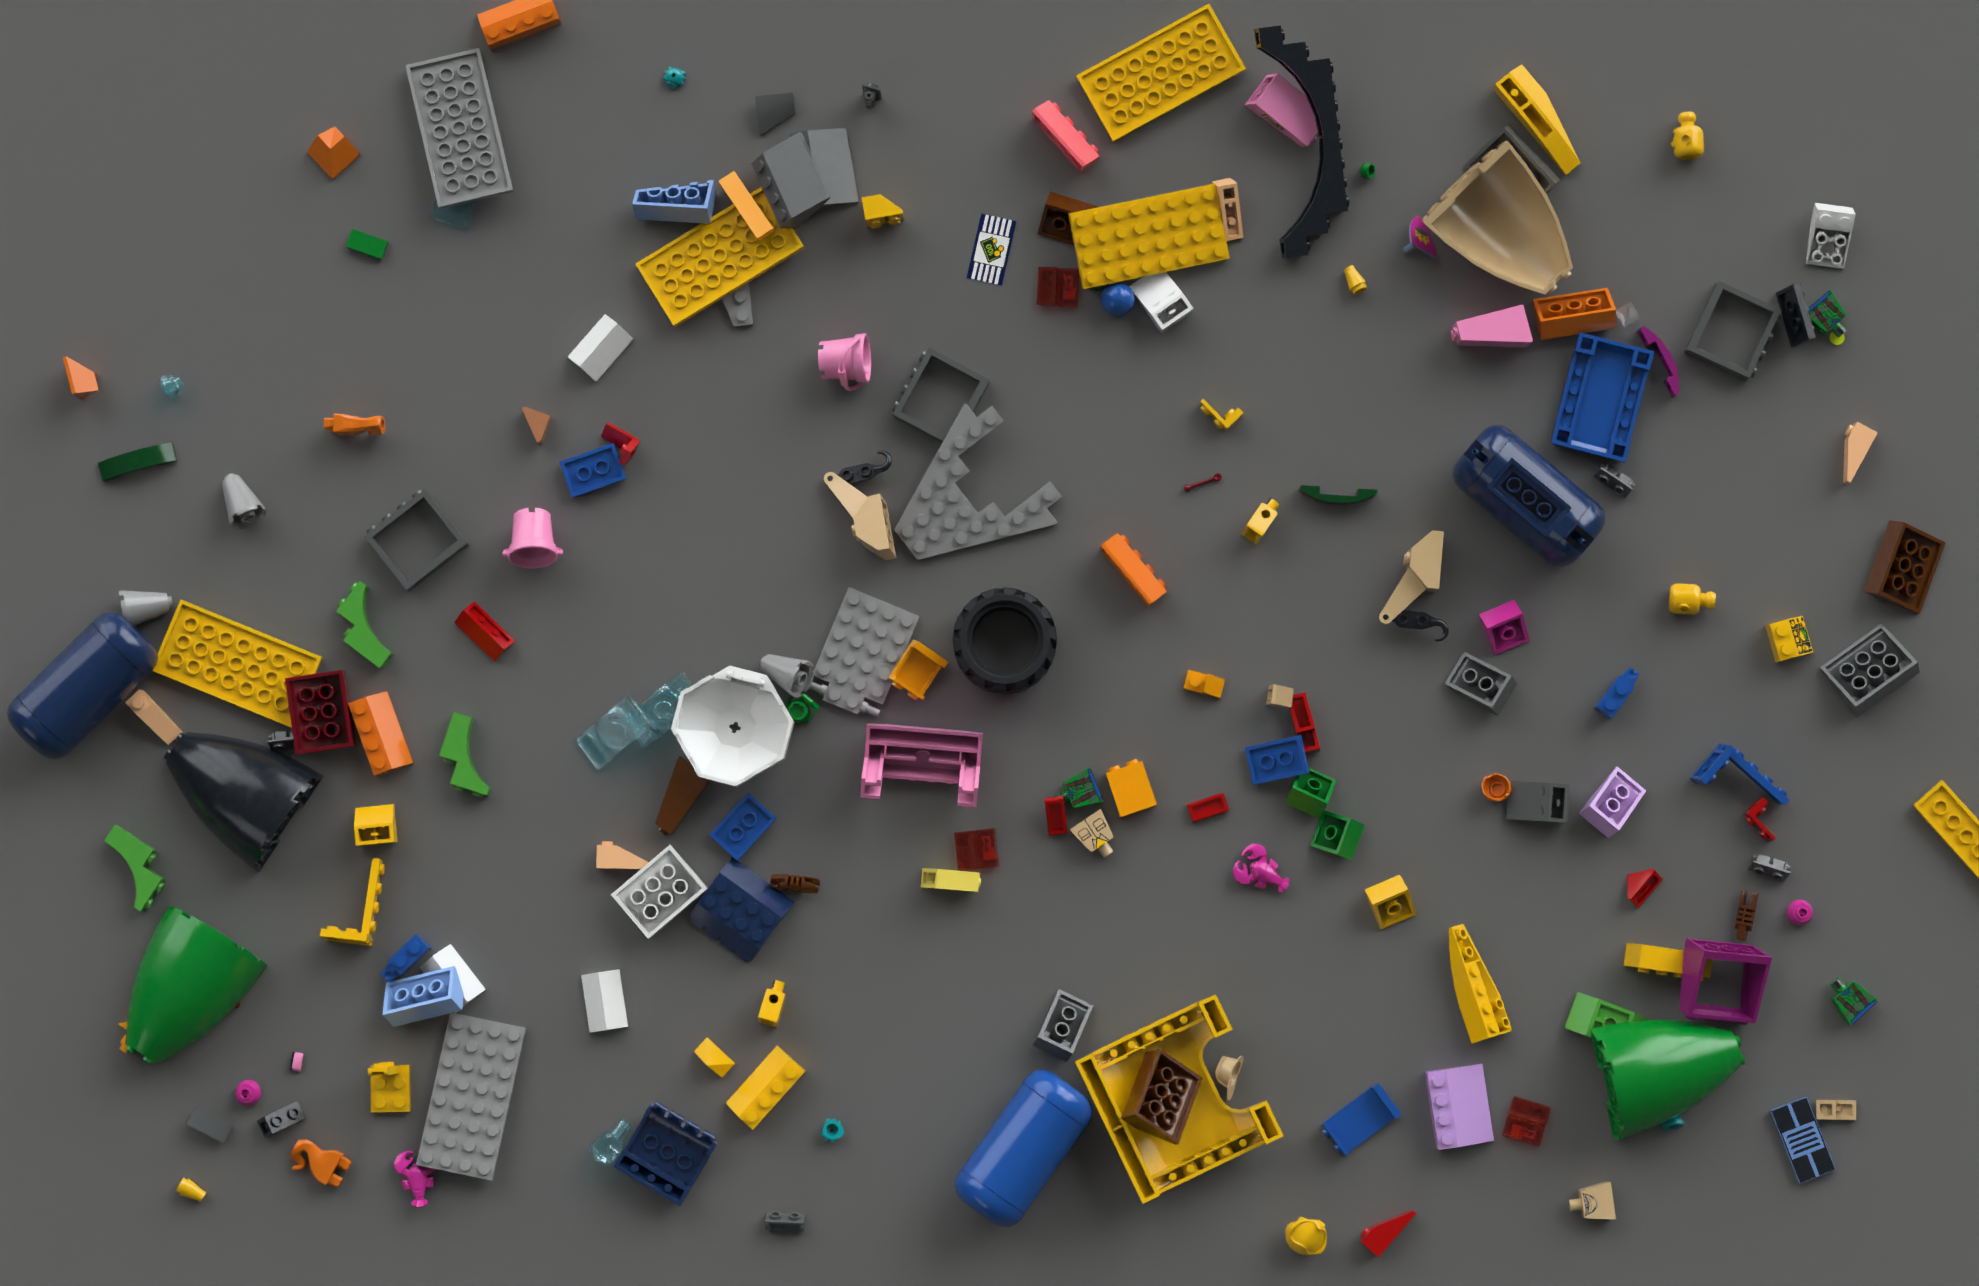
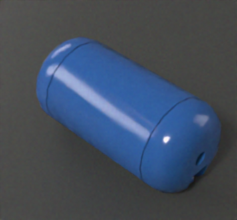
M1048 1070L1031 1072L1024 1079L1023 1084L1019 1086L964 1164L963 1169L958 1173L955 1179L957 1196L973 1210L1000 1227L1016 1225L1024 1217L1081 1136L1085 1127L1090 1123L1093 1116V1108L1090 1101L1081 1092Z

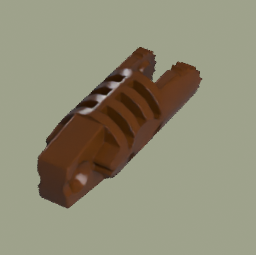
M772 874L770 888L815 894L819 891L821 881L818 878L808 876Z
M1747 890L1741 891L1735 929H1738L1737 939L1746 940L1748 931L1752 932L1758 892H1753L1749 907L1745 906Z

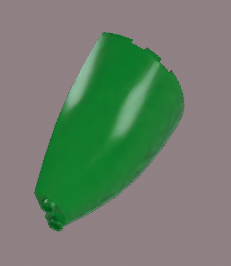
M169 905L157 925L138 967L128 1010L125 1041L127 1047L125 1049L133 1054L137 1052L143 1054L142 1059L151 1065L153 1062L160 1064L202 1038L220 1023L248 993L268 965L261 959L256 958L253 953L244 947H237V943L192 915L189 917L186 912L176 907L174 909L172 905Z
M1646 1020L1590 1029L1597 1066L1604 1074L1609 1101L1605 1103L1612 1136L1615 1140H1621L1647 1131L1682 1115L1718 1089L1741 1065H1745L1743 1054H1740L1739 1047H1741L1739 1036H1734L1731 1030L1707 1024L1681 1020Z

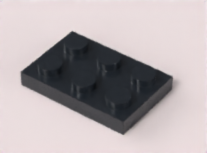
M1800 283L1792 284L1776 292L1791 348L1816 338L1815 328L1811 323L1810 311L1806 306L1804 291Z

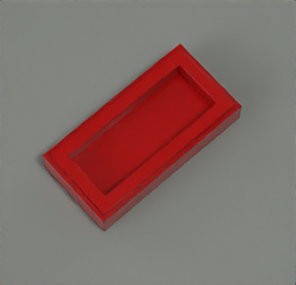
M1224 793L1187 804L1192 823L1229 811Z
M1063 796L1044 798L1049 836L1068 833Z

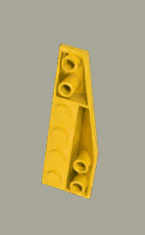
M1523 65L1509 72L1494 85L1493 90L1565 176L1580 164L1546 92Z
M1464 924L1450 927L1449 952L1454 988L1471 1043L1473 1044L1512 1031L1501 996Z

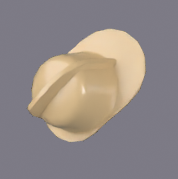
M1223 1056L1215 1071L1216 1078L1219 1083L1227 1088V1100H1230L1234 1093L1237 1077L1243 1064V1056H1240L1238 1059Z

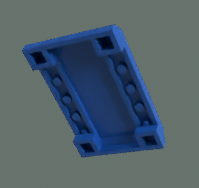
M1580 332L1574 347L1550 444L1626 463L1654 351Z

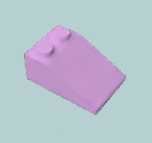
M1616 766L1587 801L1579 814L1607 838H1610L1621 829L1646 790Z

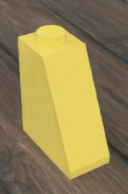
M922 868V888L978 892L981 885L980 873Z

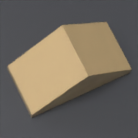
M1275 684L1268 686L1266 705L1291 707L1294 688Z

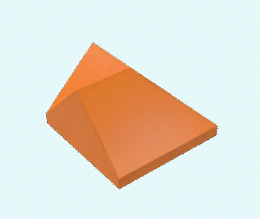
M336 127L317 135L307 151L332 180L361 155Z
M67 356L63 357L73 395L84 399L99 391L96 382L98 374Z

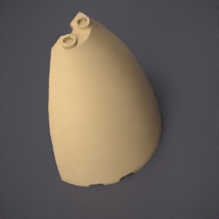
M1504 141L1497 146V150L1492 149L1482 158V163L1478 162L1466 171L1440 197L1441 203L1436 202L1427 212L1429 216H1424L1422 221L1445 243L1474 265L1520 287L1542 294H1551L1557 288L1556 283L1560 279L1564 281L1571 275L1570 270L1573 268L1567 242L1547 194L1508 141Z

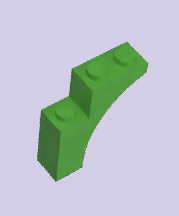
M359 581V583L352 585L349 590V596L346 599L343 598L337 606L339 608L337 612L354 624L353 628L349 627L345 632L343 641L377 667L383 669L394 654L379 642L370 628L366 615V596L369 587Z
M453 712L439 756L444 757L443 761L454 764L457 761L450 784L455 785L454 789L465 792L466 789L472 790V795L481 798L484 795L489 796L491 788L478 776L470 757L469 738L474 718Z
M114 825L104 842L116 849L124 857L132 870L136 884L134 908L139 911L149 910L154 903V896L163 890L165 886L164 881L166 880L147 867L148 864L151 865L154 862L157 850L119 825Z

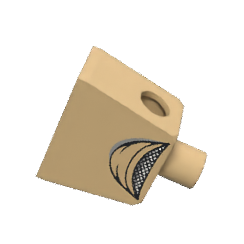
M1609 1181L1579 1189V1198L1569 1200L1570 1211L1581 1210L1583 1218L1616 1219L1612 1187Z

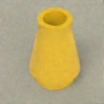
M1354 265L1343 270L1350 292L1358 295L1367 289V282L1358 273Z
M183 1178L176 1189L180 1196L199 1202L202 1201L206 1194L189 1178L188 1180Z

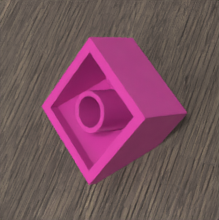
M1515 600L1479 614L1482 628L1494 655L1530 641L1523 613Z

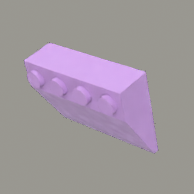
M1483 1064L1425 1072L1436 1149L1442 1150L1494 1141Z

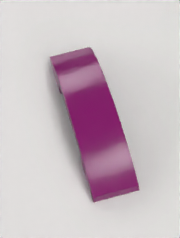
M1643 326L1637 332L1645 347L1653 344L1669 375V378L1663 382L1671 397L1674 398L1679 394V377L1672 355L1661 339Z

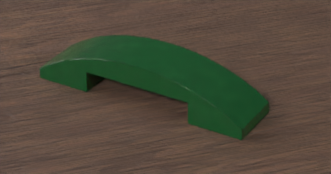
M170 442L127 452L98 463L102 481L104 482L122 477V475L175 462L177 458L173 444Z
M1301 485L1299 487V491L1305 496L1322 503L1334 505L1363 502L1377 494V490L1358 489L1356 496L1320 494V486Z

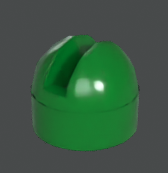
M1373 163L1363 164L1359 169L1360 175L1364 178L1372 179L1375 175V165Z

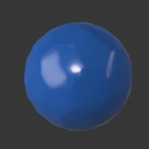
M1112 283L1101 294L1102 307L1110 315L1123 316L1134 306L1135 297L1133 291L1124 283Z

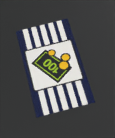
M981 214L967 278L1002 285L1016 221Z

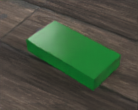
M352 229L346 247L382 260L389 242Z

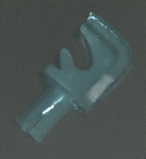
M621 1118L612 1132L606 1130L602 1136L594 1141L589 1152L597 1163L609 1165L616 1156H619L624 1145L621 1138L631 1127V1124Z

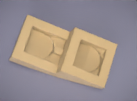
M1816 1100V1119L1856 1120V1100Z

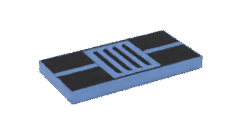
M1807 1097L1770 1110L1799 1184L1836 1170Z

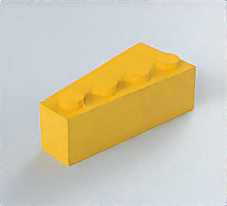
M1626 943L1624 966L1636 967L1638 972L1649 973L1650 970H1656V974L1666 976L1670 972L1674 973L1673 977L1682 978L1684 950ZM1706 959L1701 981H1703V977H1711L1713 959Z

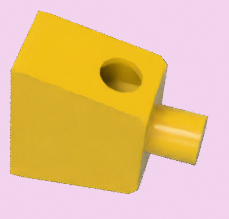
M1271 498L1266 504L1261 503L1241 535L1257 545L1278 513L1275 510L1279 503Z
M774 980L772 988L766 989L758 1015L759 1023L777 1028L786 998L785 993H782L785 985L784 982ZM773 998L777 999V1003H771L770 1001Z

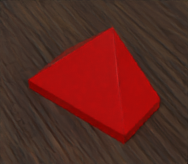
M1654 869L1628 874V899L1639 909L1663 880L1662 877Z

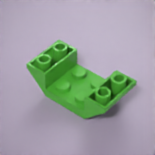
M1577 992L1564 1028L1592 1038L1590 1033L1592 1028L1650 1019L1606 1001Z

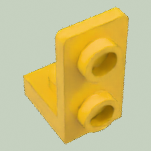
M1204 399L1200 401L1202 412L1207 416L1211 415L1215 419L1213 421L1220 430L1224 428L1227 431L1243 415L1239 408L1235 411L1231 409L1224 416L1226 418L1224 420Z

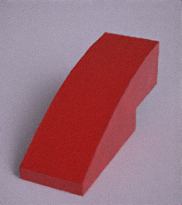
M1306 692L1295 694L1292 698V706L1289 707L1295 735L1302 736L1306 755L1320 752V745Z

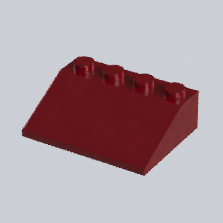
M345 670L285 678L296 755L356 747L352 713L348 705L350 698Z

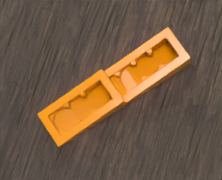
M735 171L718 181L758 241L774 232L773 227Z

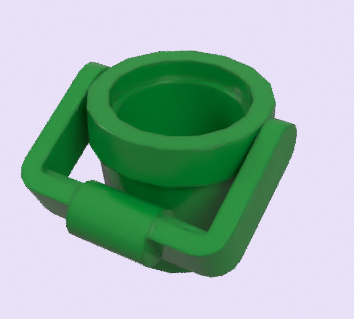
M802 692L800 693L802 695L799 697L800 700L792 701L794 697L790 696L784 705L795 722L794 724L801 725L805 722L809 724L818 712L819 705ZM809 706L814 709V711H813V713L811 714V716H810L811 710H810Z

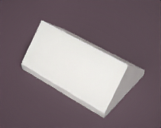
M604 314L570 353L568 358L597 382L634 339L618 323Z
M450 944L433 955L420 969L423 973H428L455 966L464 993L463 1007H465L486 989Z
M620 969L581 975L590 1033L628 1027Z

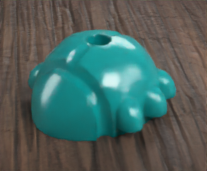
M670 66L668 70L664 71L665 75L662 78L666 81L665 83L668 88L676 89L678 86L684 85L683 81L686 80V77H684L685 71Z
M1678 1116L1662 1123L1661 1127L1665 1130L1679 1129L1685 1125V1121Z
M835 1118L832 1120L826 1119L821 1136H825L826 1141L830 1139L831 1142H834L835 1139L843 1136V1126H841L840 1120L836 1121Z

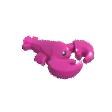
M1252 843L1243 850L1242 857L1251 852L1252 855L1247 856L1246 859L1259 858V861H1255L1250 865L1251 874L1249 875L1245 863L1242 864L1243 869H1239L1241 861L1238 860L1233 867V877L1236 882L1246 885L1258 880L1254 884L1255 887L1265 889L1268 883L1278 886V892L1281 893L1288 888L1290 879L1288 877L1280 878L1277 872H1275L1278 864L1270 858L1269 864L1267 863L1265 847Z
M413 1151L402 1152L394 1161V1169L398 1174L408 1178V1180H402L401 1182L405 1191L412 1189L413 1196L415 1197V1200L411 1202L412 1207L423 1208L424 1205H428V1201L424 1199L425 1187L432 1188L434 1186V1176L429 1178L427 1176L436 1169L424 1168L423 1166L416 1165V1163L410 1169H406L414 1158L410 1157L409 1160H406V1157L412 1155Z

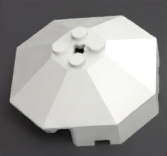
M728 666L713 676L709 675L681 691L671 730L698 777L739 787L785 760L795 722L767 675ZM735 722H738V726L741 729L733 733L730 724L734 725Z

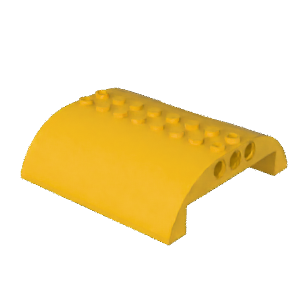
M1216 994L1159 1019L1075 1061L1142 1204L1260 1145H1267L1284 1136L1267 1100L1248 1108L1234 1109L1223 1102L1204 1064L1203 1049L1211 1039L1233 1030ZM1158 1048L1202 1077L1182 1136L1177 1145L1138 1130L1121 1119L1145 1053Z

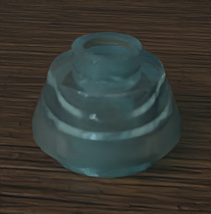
M174 374L161 376L159 381L165 395L169 399H175L182 392V387L184 386L179 376L176 377Z

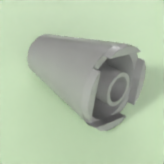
M231 473L224 477L222 488L229 524L232 528H235L234 525H238L239 528L251 526L259 521L258 517L260 515H263V517L266 515L267 511L263 504L239 475Z
M119 591V596H124L120 598L123 617L135 626L170 612L169 608L173 607L171 596L167 597V593Z
M768 654L760 661L761 671L795 698L801 697L800 693L802 691L806 692L812 684L814 678L812 667L814 665L807 660Z

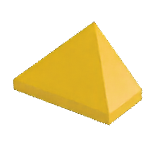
M708 1037L694 1051L720 1077H723L735 1064Z

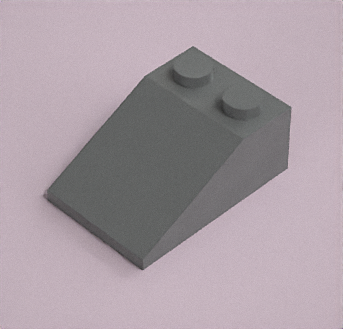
M1463 652L1444 684L1478 706L1498 716L1516 687L1517 682L1512 675Z
M1058 989L1032 1046L1067 1062L1076 1048L1093 1005Z

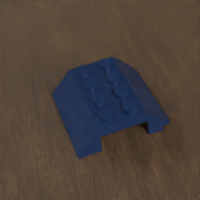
M732 857L696 904L690 914V917H692L690 922L699 929L706 927L704 931L716 941L721 938V945L731 952L736 949L737 953L735 955L747 962L749 959L752 961L761 950L760 948L795 902L779 890L770 888L768 882Z
M656 1101L655 1104L651 1103L647 1108L640 1124L613 1167L681 1206L718 1142L715 1141V1135L706 1130L701 1133L700 1126L689 1120L684 1123L683 1120L685 1118L673 1110L667 1113L668 1108Z

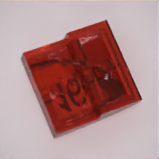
M1038 267L1036 305L1077 307L1079 269Z
M995 828L954 833L958 871L999 867Z
M1513 1096L1502 1136L1539 1147L1551 1107Z

